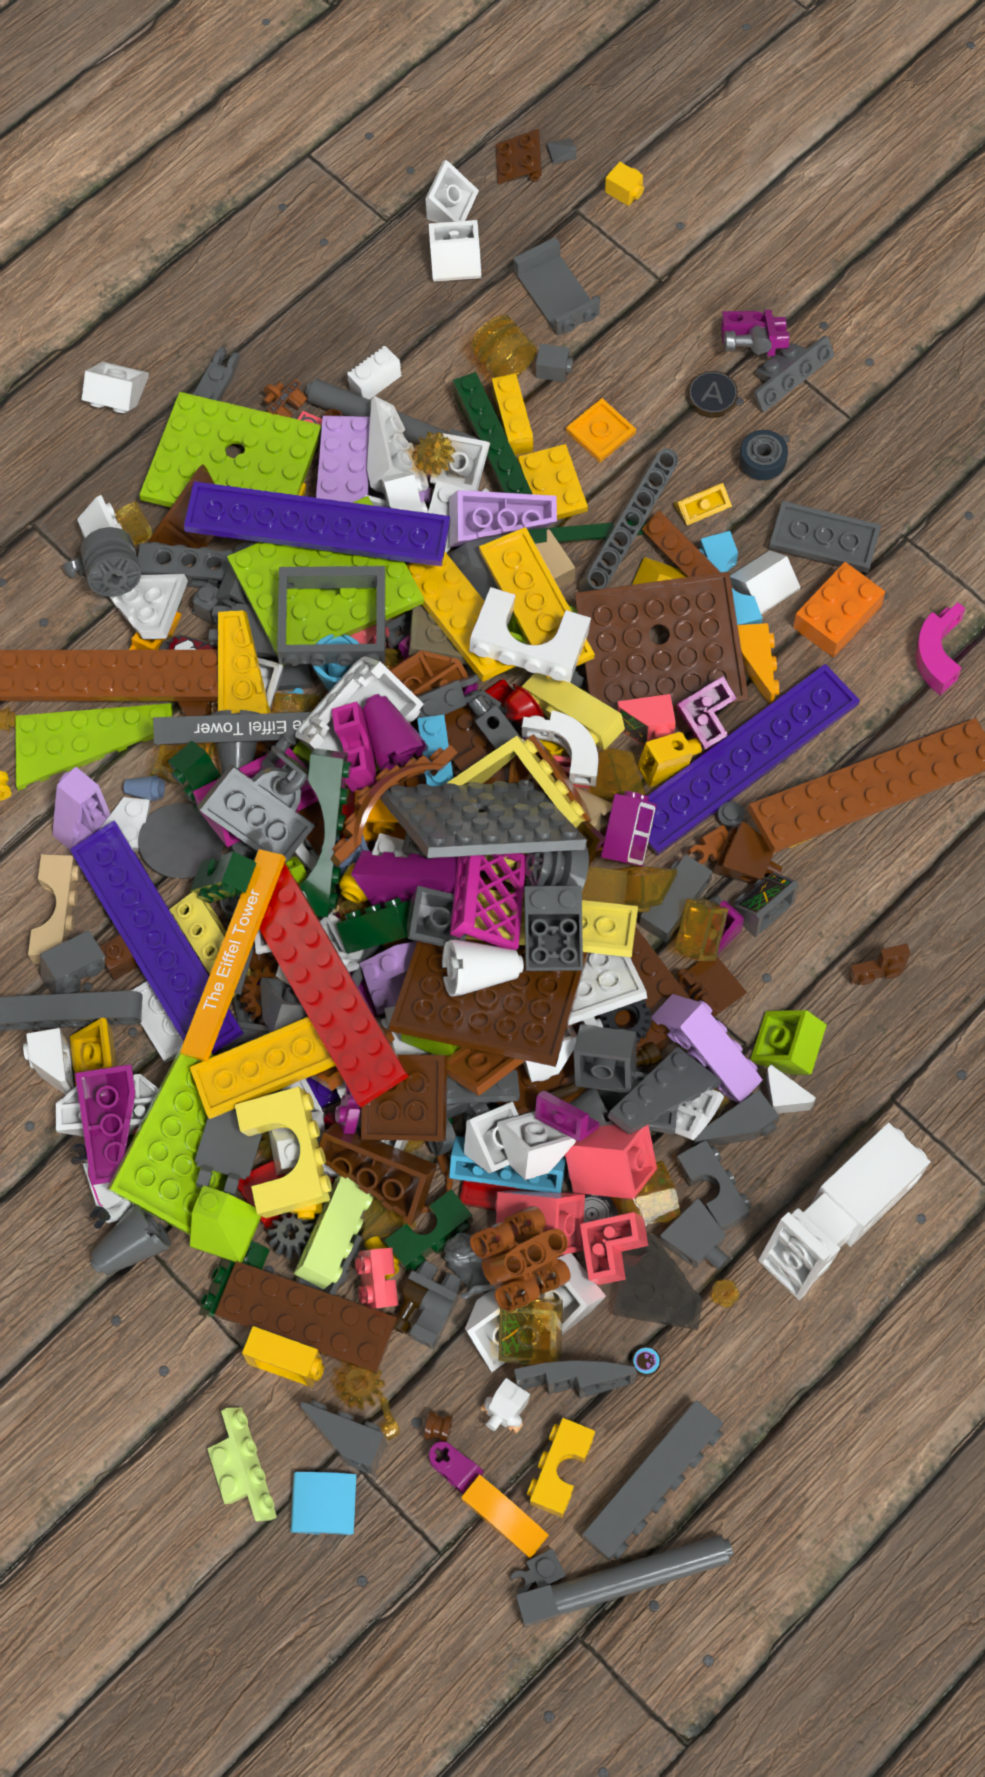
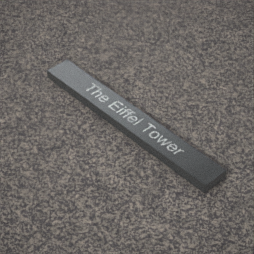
M311 712L153 717L154 745L188 744L191 740L196 744L279 741L283 737L284 732L290 733L295 740H299L295 733Z

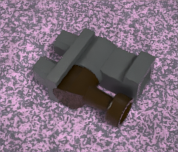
M424 1261L416 1272L412 1271L403 1289L404 1300L397 1315L392 1314L391 1316L397 1317L394 1330L406 1335L411 1327L407 1320L415 1308L421 1310L422 1313L417 1323L414 1324L410 1336L411 1339L434 1350L459 1300L457 1293L461 1285V1279L451 1273H447L443 1283L440 1285L432 1281L438 1271V1267Z

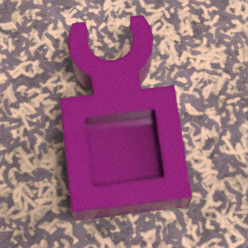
M346 1085V1095H342L341 1104L336 1107L335 1120L339 1123L344 1134H355L360 1108Z

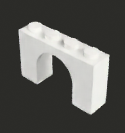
M490 587L471 635L469 652L475 653L480 657L498 660L506 665L518 666L532 673L544 674L558 681L570 682L589 633L591 618L566 610L559 630L552 640L542 645L523 644L514 639L507 629L514 610L515 594Z

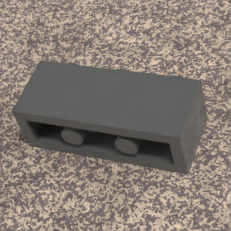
M685 855L681 862L675 861L669 871L670 877L666 882L661 881L654 891V895H656L651 903L645 902L639 912L640 927L665 943L669 941L689 913L692 904L698 901L712 880L713 871L688 855Z

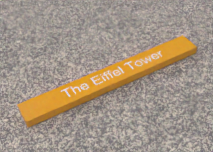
M260 849L257 852L254 860L257 864L246 893L240 896L180 1050V1053L184 1056L206 1062L209 1060L286 860L282 854Z

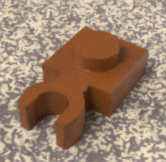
M722 825L700 838L699 841L702 845H694L687 851V854L697 852L700 855V860L697 862L700 864H704L708 857H710L712 862L719 859L729 836L725 826Z

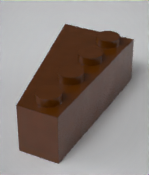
M334 1123L323 1132L319 1147L324 1151L325 1165L343 1178L351 1179L359 1185V1189L364 1193L372 1194L383 1202L381 1205L390 1211L394 1210L404 1217L402 1220L409 1225H412L422 1214L437 1164L378 1140H361V1133L355 1131V1134H344L337 1123Z

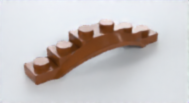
M449 745L445 750L440 747L429 758L432 762L423 755L418 760L413 757L403 768H399L396 765L393 769L389 770L386 767L375 778L378 782L372 788L367 785L357 794L356 798L358 801L354 808L358 813L355 811L344 822L346 827L342 832L348 841L342 838L332 848L335 853L330 860L339 867L358 849L362 842L364 826L370 811L388 788L427 772H430L435 777L454 759L458 752Z

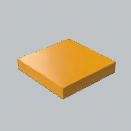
M601 398L566 427V433L601 463L636 434V428Z

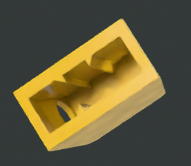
M681 732L646 742L637 768L648 787L651 788L674 777L690 764L692 756L701 753V744L697 738L687 741Z

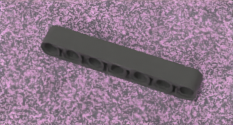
M664 448L649 461L607 536L580 579L579 588L581 592L604 589L609 584L678 464V456L673 450ZM660 460L664 461L667 467L663 466ZM649 479L654 482L655 486L650 484ZM637 499L641 500L644 506L640 505ZM626 519H629L632 522L633 526H630L626 522ZM614 538L620 541L621 546L615 543ZM602 558L609 562V566L603 563ZM590 578L594 579L598 586L593 585Z
M111 991L0 997V1031L87 1027L100 1018H106L110 1026L139 1024L142 1022L143 994L137 991Z

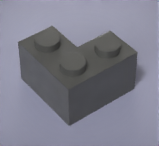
M88 930L40 954L41 978L51 994L78 993L81 991V979L87 976L94 977L105 968V955Z

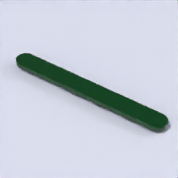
M626 521L630 526H633L631 521ZM614 522L530 529L528 532L535 544L547 542L548 529L558 543L604 539ZM646 522L643 523L636 536L645 534L642 528L646 525Z

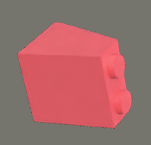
M616 1124L599 1126V1129L582 1141L576 1140L574 1145L564 1155L568 1165V1178L571 1181L573 1193L634 1199L657 1170L649 1125L630 1135Z
M523 1190L498 1192L495 1202L497 1212L496 1224L504 1222L506 1217L520 1210L535 1206L544 1214L546 1220L544 1232L556 1228L563 1231L566 1235L568 1247L563 1254L582 1251L583 1240L580 1224L584 1223L585 1194Z

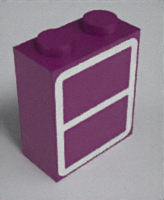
M625 791L624 795L615 794L605 837L606 840L601 855L602 858L643 867L657 804L648 801L649 796L631 791Z

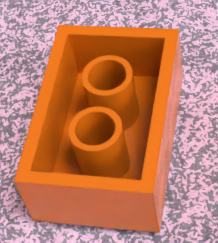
M844 562L796 613L793 628L834 658L882 607L886 591Z

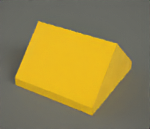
M100 1018L70 1036L75 1086H77L75 1073L117 1067L113 1032L106 1018Z

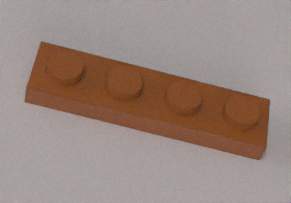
M658 510L642 528L688 577L721 572L661 511Z

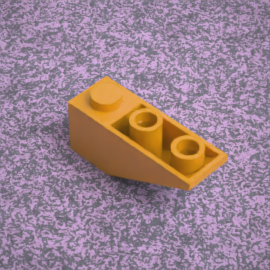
M768 623L738 625L744 670L770 705L774 702L775 695H779L778 679L774 680L773 672L777 671L776 656H771V648H774V633H769Z

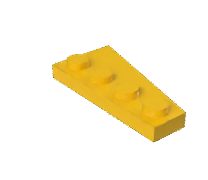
M243 610L218 612V711L231 710V713H240V710L268 714L271 712L247 612Z

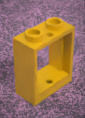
M254 1326L242 1352L248 1365L311 1388L315 1381H320L325 1365H322V1358L318 1349Z

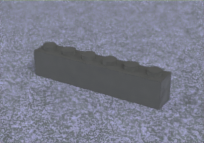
M696 1400L582 1534V1539L608 1562L613 1557L618 1560L628 1549L629 1545L626 1544V1541L631 1535L634 1534L638 1537L648 1525L645 1521L647 1516L652 1511L657 1514L665 1505L667 1500L664 1496L668 1491L672 1489L675 1492L686 1479L683 1474L689 1466L695 1469L705 1455L701 1452L708 1444L713 1447L722 1437L723 1433L720 1429L723 1426V1422Z

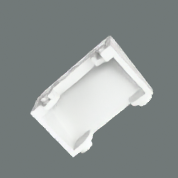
M365 656L352 665L299 726L295 736L312 752L316 748L344 752L340 738L334 730L333 708L357 701L363 709L366 705L365 701L369 697L380 694V696H387L407 721L411 722L419 715V709L424 704L380 661Z

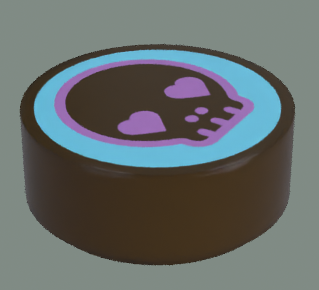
M648 1346L637 1349L632 1357V1366L636 1368L637 1374L643 1377H650L658 1372L661 1365V1357L657 1350Z

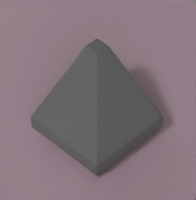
M570 138L547 143L553 164L576 159V147Z

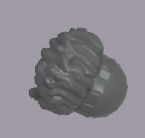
M457 1233L454 1237L447 1240L444 1246V1260L449 1262L447 1267L468 1287L466 1293L460 1294L462 1299H468L473 1294H481L491 1289H497L485 1277L482 1268V1258L473 1252L470 1245V1238L473 1234Z

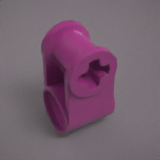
M447 1442L435 1443L429 1451L431 1466L462 1494L467 1491L479 1474L482 1476L484 1473L476 1463L462 1455ZM445 1450L448 1451V1462L444 1460L440 1463L436 1462L437 1451L443 1453Z

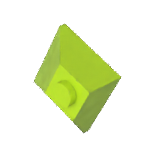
M203 1185L192 1211L190 1247L233 1262L242 1263L261 1216L257 1214L256 1207L228 1193Z

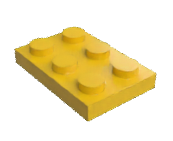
M566 444L518 457V463L532 494L556 496L557 520L588 512V505Z

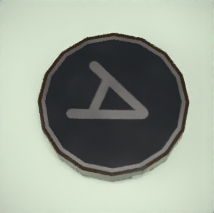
M706 371L697 375L691 381L688 389L689 403L702 416L709 418L724 416L726 412L731 411L736 405L738 399L737 385L725 373Z

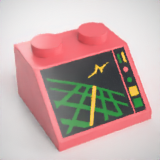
M670 694L618 701L617 711L622 714L625 727L623 733L641 745L645 746L646 742L675 733L676 722Z

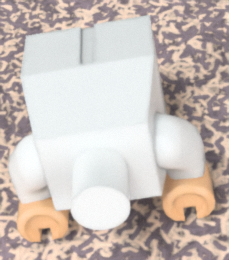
M506 1378L496 1391L494 1397H487L481 1406V1410L483 1412L487 1411L486 1414L491 1417L486 1426L496 1431L501 1424L504 1427H508L510 1431L513 1429V1433H518L523 1426L519 1415L528 1405L530 1394Z

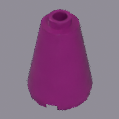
M375 694L365 701L366 705L363 707V712L379 771L386 767L391 770L396 765L400 768L410 761L409 758L416 753L419 757L427 750L428 746L425 740L387 696Z

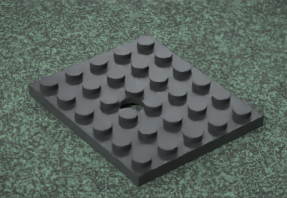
M520 780L518 783L495 781L493 784L470 782L468 785L445 783L442 786L419 784L417 787L394 785L380 796V800L427 858L585 850L587 839L534 782L529 780ZM479 809H482L486 812L479 813Z

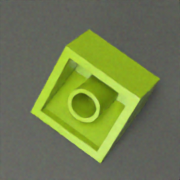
M807 1010L766 1011L750 1060L755 1064L768 1068L772 1065L779 1071L790 1075H811L827 1024Z

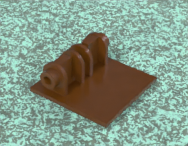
M539 129L496 144L498 184L526 174L532 181L540 179L542 171Z
M714 952L690 969L683 968L677 973L678 978L676 980L690 999L698 1002L701 1000L709 1005L712 1009L711 1015L713 1017L747 994L746 990Z

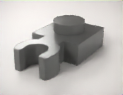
M552 1548L527 1561L526 1564L529 1571H515L511 1574L510 1579L511 1581L517 1578L525 1580V1586L517 1590V1593L521 1594L528 1592L534 1583L537 1584L538 1588L565 1578L566 1575Z

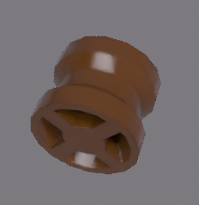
M430 1410L424 1439L431 1440L435 1438L439 1439L440 1442L448 1443L453 1415L446 1414L441 1416L436 1411Z

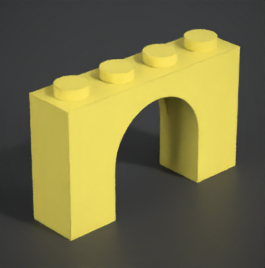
M295 1087L235 1104L240 1132L253 1136L278 1128H287L296 1134L300 1143L299 1160L295 1168L288 1175L277 1180L251 1186L257 1214L268 1218L330 1201L328 1192L332 1190L328 1175L324 1174L322 1164L326 1163L323 1149L318 1146L317 1137L320 1136V1131L316 1120L312 1118L311 1110L314 1109V1103L311 1094L300 1087Z

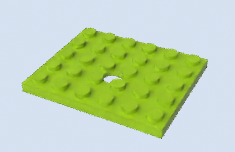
M179 392L139 494L140 499L172 507L202 464L206 466L214 483L218 485L299 495L321 436L322 425ZM232 444H240L245 448V452L237 455L236 458H231L226 454V449Z
M369 496L352 502L373 505ZM259 542L227 556L228 562L277 657L279 567L385 566L386 620L424 604V597L404 561ZM340 588V593L334 597L323 594L321 589H288L287 645L317 644L320 639L328 635L334 634L332 639L343 636V634L351 636L377 624V588Z

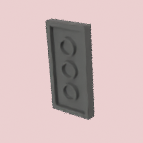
M782 501L769 549L841 566L846 562L858 571L869 573L881 525Z

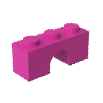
M357 701L333 708L334 730L340 738L344 752L348 753L347 761L352 763L350 777L346 778L345 783L352 792L361 790L367 785L369 787L374 786L377 783L375 779L377 777L375 761L363 709Z

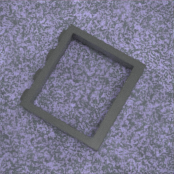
M385 566L279 567L277 640L279 664H292V666H297L298 664H312L314 666L339 664L348 666L365 656L385 663ZM377 588L376 644L287 645L288 589Z

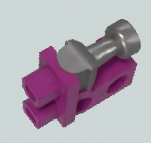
M764 310V313L759 311H722L721 337L725 351H734L736 346L751 347L752 351L757 355L767 352V356H775V349H786L789 347L786 317H773L772 310Z

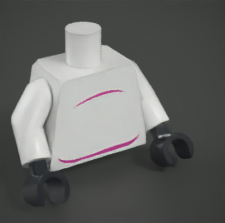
M82 1144L74 1145L69 1151L77 1152L80 1157H73L70 1160L71 1163L77 1165L83 1160L87 1162L83 1166L97 1206L93 1209L89 1218H99L94 1227L100 1229L105 1222L120 1221L134 1204L107 1190L110 1183L91 1185L86 1147Z

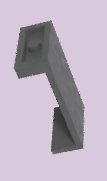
M556 237L513 258L514 274L557 336L564 332L568 333L576 326L584 322H590L600 315V300L598 297L591 300L560 256V243Z

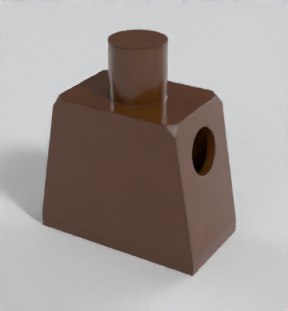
M742 821L731 828L713 871L749 884H755L758 880H762L764 875L768 877L773 872L780 874L782 866L771 861L773 854L763 836Z

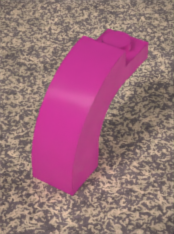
M958 602L951 609L949 607L945 608L939 617L934 612L927 617L921 628L916 646L918 670L924 681L940 696L958 680L961 667L947 656L941 640L962 621L966 608Z

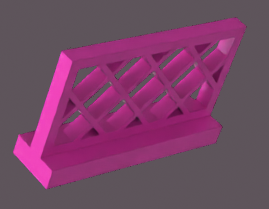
M522 853L493 854L494 860L490 862L486 860L484 855L458 856L450 935L460 938L467 934L502 948L517 950L519 947L527 855ZM509 858L516 861L517 870L512 871L504 859ZM498 863L505 874L500 879L491 867ZM484 870L492 883L485 885L479 876L480 871ZM507 879L515 888V892L511 895L502 883ZM494 886L504 898L498 902L489 890ZM480 893L483 894L490 904L485 909L477 900V895ZM505 902L513 912L510 918L507 917L500 907ZM492 909L501 921L497 925H494L487 914ZM480 917L488 929L484 931L474 927L475 918ZM505 926L511 935L510 940L503 938L498 928Z

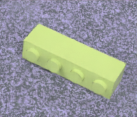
M338 1175L333 1182L332 1190L329 1192L330 1201L324 1203L322 1213H320L294 1272L295 1275L322 1289H325L332 1282L336 1283L343 1271V1268L340 1267L342 1259H346L353 1247V1243L350 1240L353 1234L356 1235L363 1224V1219L360 1218L363 1210L366 1211L373 1200V1196L370 1193H364L359 1189L358 1184L349 1178H343L341 1175Z

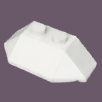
M141 1074L133 1075L136 1094L128 1135H132L133 1131L139 1128L159 1090ZM76 1086L56 1103V1131L84 1137Z

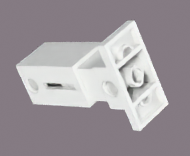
M888 1122L820 1187L808 1209L802 1212L798 1208L792 1214L788 1212L780 1220L758 1261L800 1301L807 1294L812 1284L830 1267L841 1247L845 1243L851 1247L918 1182L931 1161L927 1159L926 1154L920 1148L914 1147L906 1139L900 1129L894 1128Z

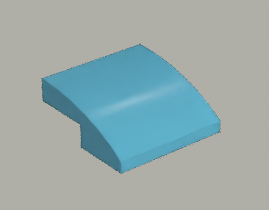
M294 1472L290 1532L318 1535L321 1533L354 1534L356 1474Z

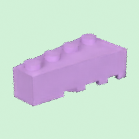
M457 490L449 497L450 547L460 546L467 542L492 536H505L524 527L527 530L547 528L557 521L556 496Z
M672 994L653 1014L652 1020L657 1025H665L670 1030L666 1035L674 1043L677 1042L685 1049H688L687 1054L721 1080L717 1089L725 1098L741 1103L763 1080L756 1072L757 1066L751 1060L745 1058L741 1053L743 1051L742 1047L736 1041L729 1038L726 1034L727 1028L711 1015L712 1009L709 1005L701 1000L698 1002Z

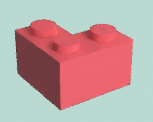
M632 1212L580 1224L588 1279L597 1285L626 1280L621 1252L648 1246L644 1218Z

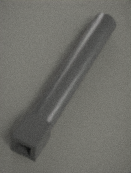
M318 378L314 382L311 381L307 386L306 395L308 396V401L328 410H340L343 416L370 417V399ZM397 411L405 427L403 435L408 443H412L435 454L438 453L443 433L479 440L453 428L448 432Z
M720 1534L553 1586L547 1585L518 1594L516 1599L524 1627H530L559 1618L560 1615L730 1564L729 1557L733 1556V1550L729 1539L723 1540Z

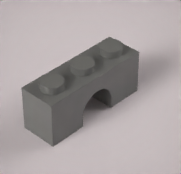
M705 1140L678 1155L676 1165L690 1187L699 1182L706 1181L712 1183L717 1188L719 1195L706 1204V1209L723 1232L748 1219L751 1205L745 1194H739L735 1188L736 1180L729 1169L724 1170L719 1162L722 1158L714 1145L710 1147Z

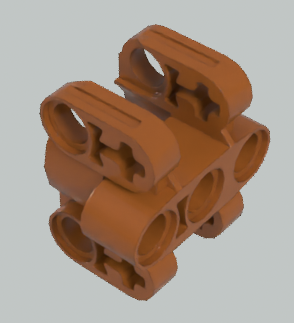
M535 1206L520 1210L506 1217L504 1222L484 1228L473 1234L470 1238L473 1252L482 1258V1268L485 1277L491 1285L497 1288L495 1290L496 1302L504 1311H512L526 1306L538 1299L540 1294L559 1288L568 1283L571 1278L567 1264L563 1260L557 1259L568 1247L567 1237L563 1231L556 1228L544 1232L543 1229L546 1225L544 1214ZM506 1292L509 1294L511 1301L507 1297Z

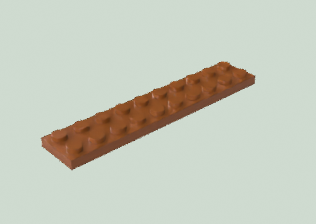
M0 650V701H218V650Z
M974 718L750 803L747 810L773 854L984 772L985 732L978 720Z

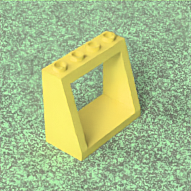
M515 736L447 782L456 785H468L470 782L483 784L518 755L555 806L576 828L583 821H586L582 816L585 813L583 808L577 801L569 799L566 795L569 790L561 780L558 779L556 781L551 775L553 772L552 767L544 759L540 761L535 754L538 752V749L529 739L523 740ZM484 855L488 862L494 860L492 855ZM509 858L504 859L512 871L517 870L516 861ZM498 863L491 866L499 879L505 876Z

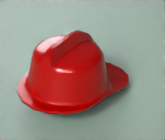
M513 683L514 691L507 697L504 703L507 711L505 714L506 719L513 720L522 727L523 717L540 716L544 718L543 712L533 696L524 688Z

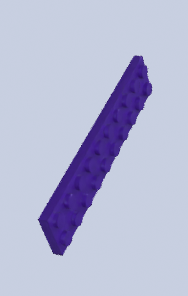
M194 481L184 529L185 532L442 566L450 516Z
M824 664L648 795V801L657 804L648 846L657 856L717 812L723 804L733 800L857 707L860 700Z
M114 820L72 847L70 851L184 1042L210 975L118 823ZM230 1008L227 1010L211 1054H214L244 1034Z

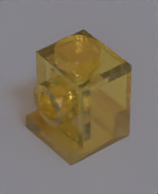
M137 501L114 511L117 523H120L122 530L129 533L134 545L146 542L153 535L151 527L139 508Z

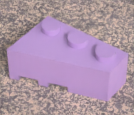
M77 767L71 772H66L57 784L52 835L70 850L97 832L110 816L99 785Z

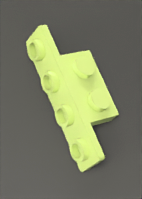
M241 1407L225 1408L221 1413L229 1438L208 1448L224 1504H232L248 1496L254 1518L257 1522L273 1520L276 1518L274 1501L268 1491L265 1481L266 1476L261 1468L256 1453L257 1448L249 1431L248 1419Z

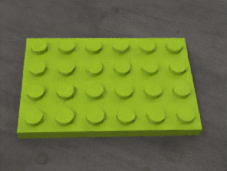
M179 1050L107 1190L134 1205H139L146 1212L191 1236L192 1211L202 1188L196 1185L201 1167L196 1166L195 1159L208 1116L190 1070L191 1066L203 1061L184 1056ZM213 1171L209 1187L224 1192L228 1175Z

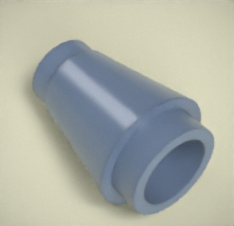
M157 775L126 779L124 782V793L155 802L157 799L164 797L165 782L163 778H158Z

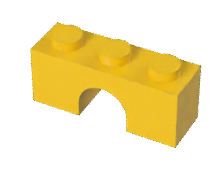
M516 373L492 378V395L497 414L501 416L503 431L515 456L533 452V434Z
M562 1418L560 1425L554 1424L549 1440L553 1442L549 1452H543L538 1464V1468L542 1469L538 1480L532 1479L527 1495L531 1496L530 1505L561 1518L564 1517L574 1491V1486L563 1482L558 1477L557 1468L566 1459H575L585 1463L595 1437L594 1430Z

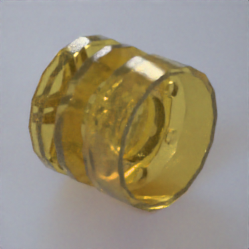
M500 315L486 322L477 331L470 344L471 352L483 365H486V369L494 378L515 373L518 377L529 367L537 353V348L524 333H521V329L508 315Z

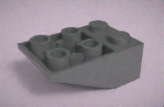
M525 886L526 971H583L582 886Z
M311 1400L310 1404L301 1403L300 1406L307 1419L347 1466L373 1476L375 1475L387 1445L385 1435L381 1432V1427L365 1421L364 1425L353 1421V1416L342 1411H338L337 1415L330 1413L326 1410L327 1406Z

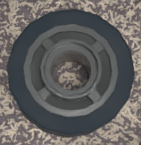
M770 430L754 431L748 434L742 442L739 454L740 466L744 473L751 478L758 480L773 479L779 476L786 466L788 447L783 437L776 432Z

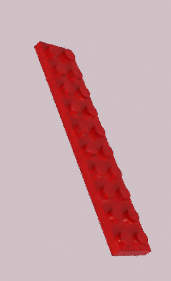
M284 862L259 930L356 1103L362 1108L409 1077L291 870L286 862Z

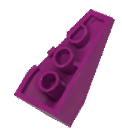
M132 1064L75 1073L91 1185L110 1183L125 1155L136 1094Z

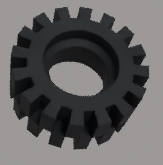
M643 999L603 1013L600 1020L603 1028L624 1029L636 1032V1044H638L641 1038L644 1039L646 1037L647 1031L649 1032L651 1022L649 1006L646 1007V1001ZM623 1010L631 1011L636 1016L637 1021L635 1025L628 1029L619 1027L615 1022V1016L618 1012Z

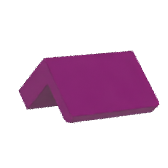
M542 1091L537 1095L535 1119L579 1142L599 1129V1122L589 1117L588 1113L546 1091Z

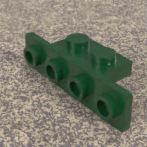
M251 1240L242 1263L262 1270L270 1249ZM222 1258L220 1264L214 1268L211 1274L212 1283L209 1291L202 1296L200 1301V1316L214 1317L236 1262Z

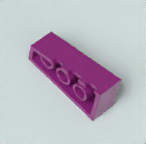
M362 850L351 874L372 905L380 903L381 908L385 907L384 902L400 897L401 902L410 900L417 886L454 894L458 857L425 859L419 854H409L407 858L395 857L393 852H383L382 856L373 855L371 851Z

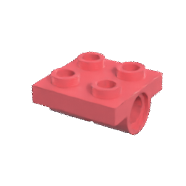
M393 1248L358 1252L359 1257L355 1259V1268L357 1275H361L362 1286L358 1287L360 1304H364L365 1307L371 1309L398 1306L396 1279L385 1281L384 1276L395 1274Z

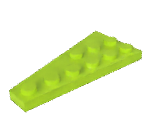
M172 704L17 715L16 787L18 791L27 788L26 785L40 780V782L48 780L50 779L49 776L62 771L69 772L75 767L79 768L105 758L104 755L111 752L126 750L127 746L137 742H146L154 739L153 717H173Z

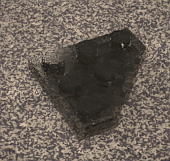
M646 1233L648 1246L626 1250L623 1253L626 1280H621L618 1283L613 1315L698 1330L703 1299L687 1281L686 1276L663 1248L657 1236Z

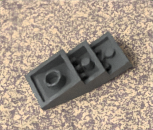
M575 1360L541 1363L514 1369L515 1383L523 1390L546 1384L548 1395L577 1388L579 1399L635 1384L637 1374L636 1368L633 1366L609 1362Z

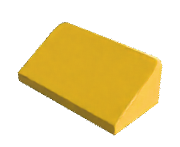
M723 483L715 484L674 502L675 508L686 526L732 507Z

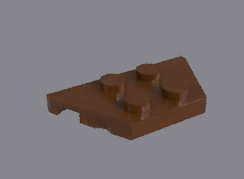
M202 464L197 469L150 537V542H160L171 546L183 545L187 548L196 549L201 547L207 548L215 537L214 535L185 532L184 529L194 481L215 484L205 465Z

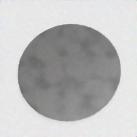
M176 803L163 806L150 814L146 819V823H143L138 837L140 853L145 862L162 875L172 878L194 877L197 874L201 861L214 858L222 853L224 842L206 819L200 817L195 812L192 804Z

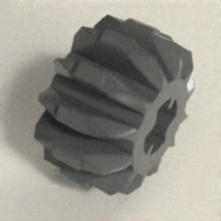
M283 1213L281 1214L282 1222L277 1219L272 1221V1224L277 1229L268 1230V1235L273 1238L269 1241L271 1247H277L276 1254L278 1256L286 1252L287 1259L291 1260L293 1252H296L297 1256L301 1258L303 1254L302 1249H305L314 1224L307 1223L308 1220L297 1219V1214L291 1213V1218H288L287 1214ZM294 1230L296 1238L290 1240L288 1232Z

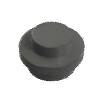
M726 802L719 808L718 819L721 824L728 828H732L744 820V809L736 802Z

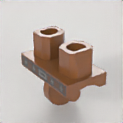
M295 379L283 393L280 392L284 388L282 383L278 382L276 386L267 384L264 387V392L267 396L263 401L267 405L274 401L267 412L272 415L277 414L291 418L293 414L284 407L286 403L289 402L299 410L307 400L306 395L299 389L301 383Z

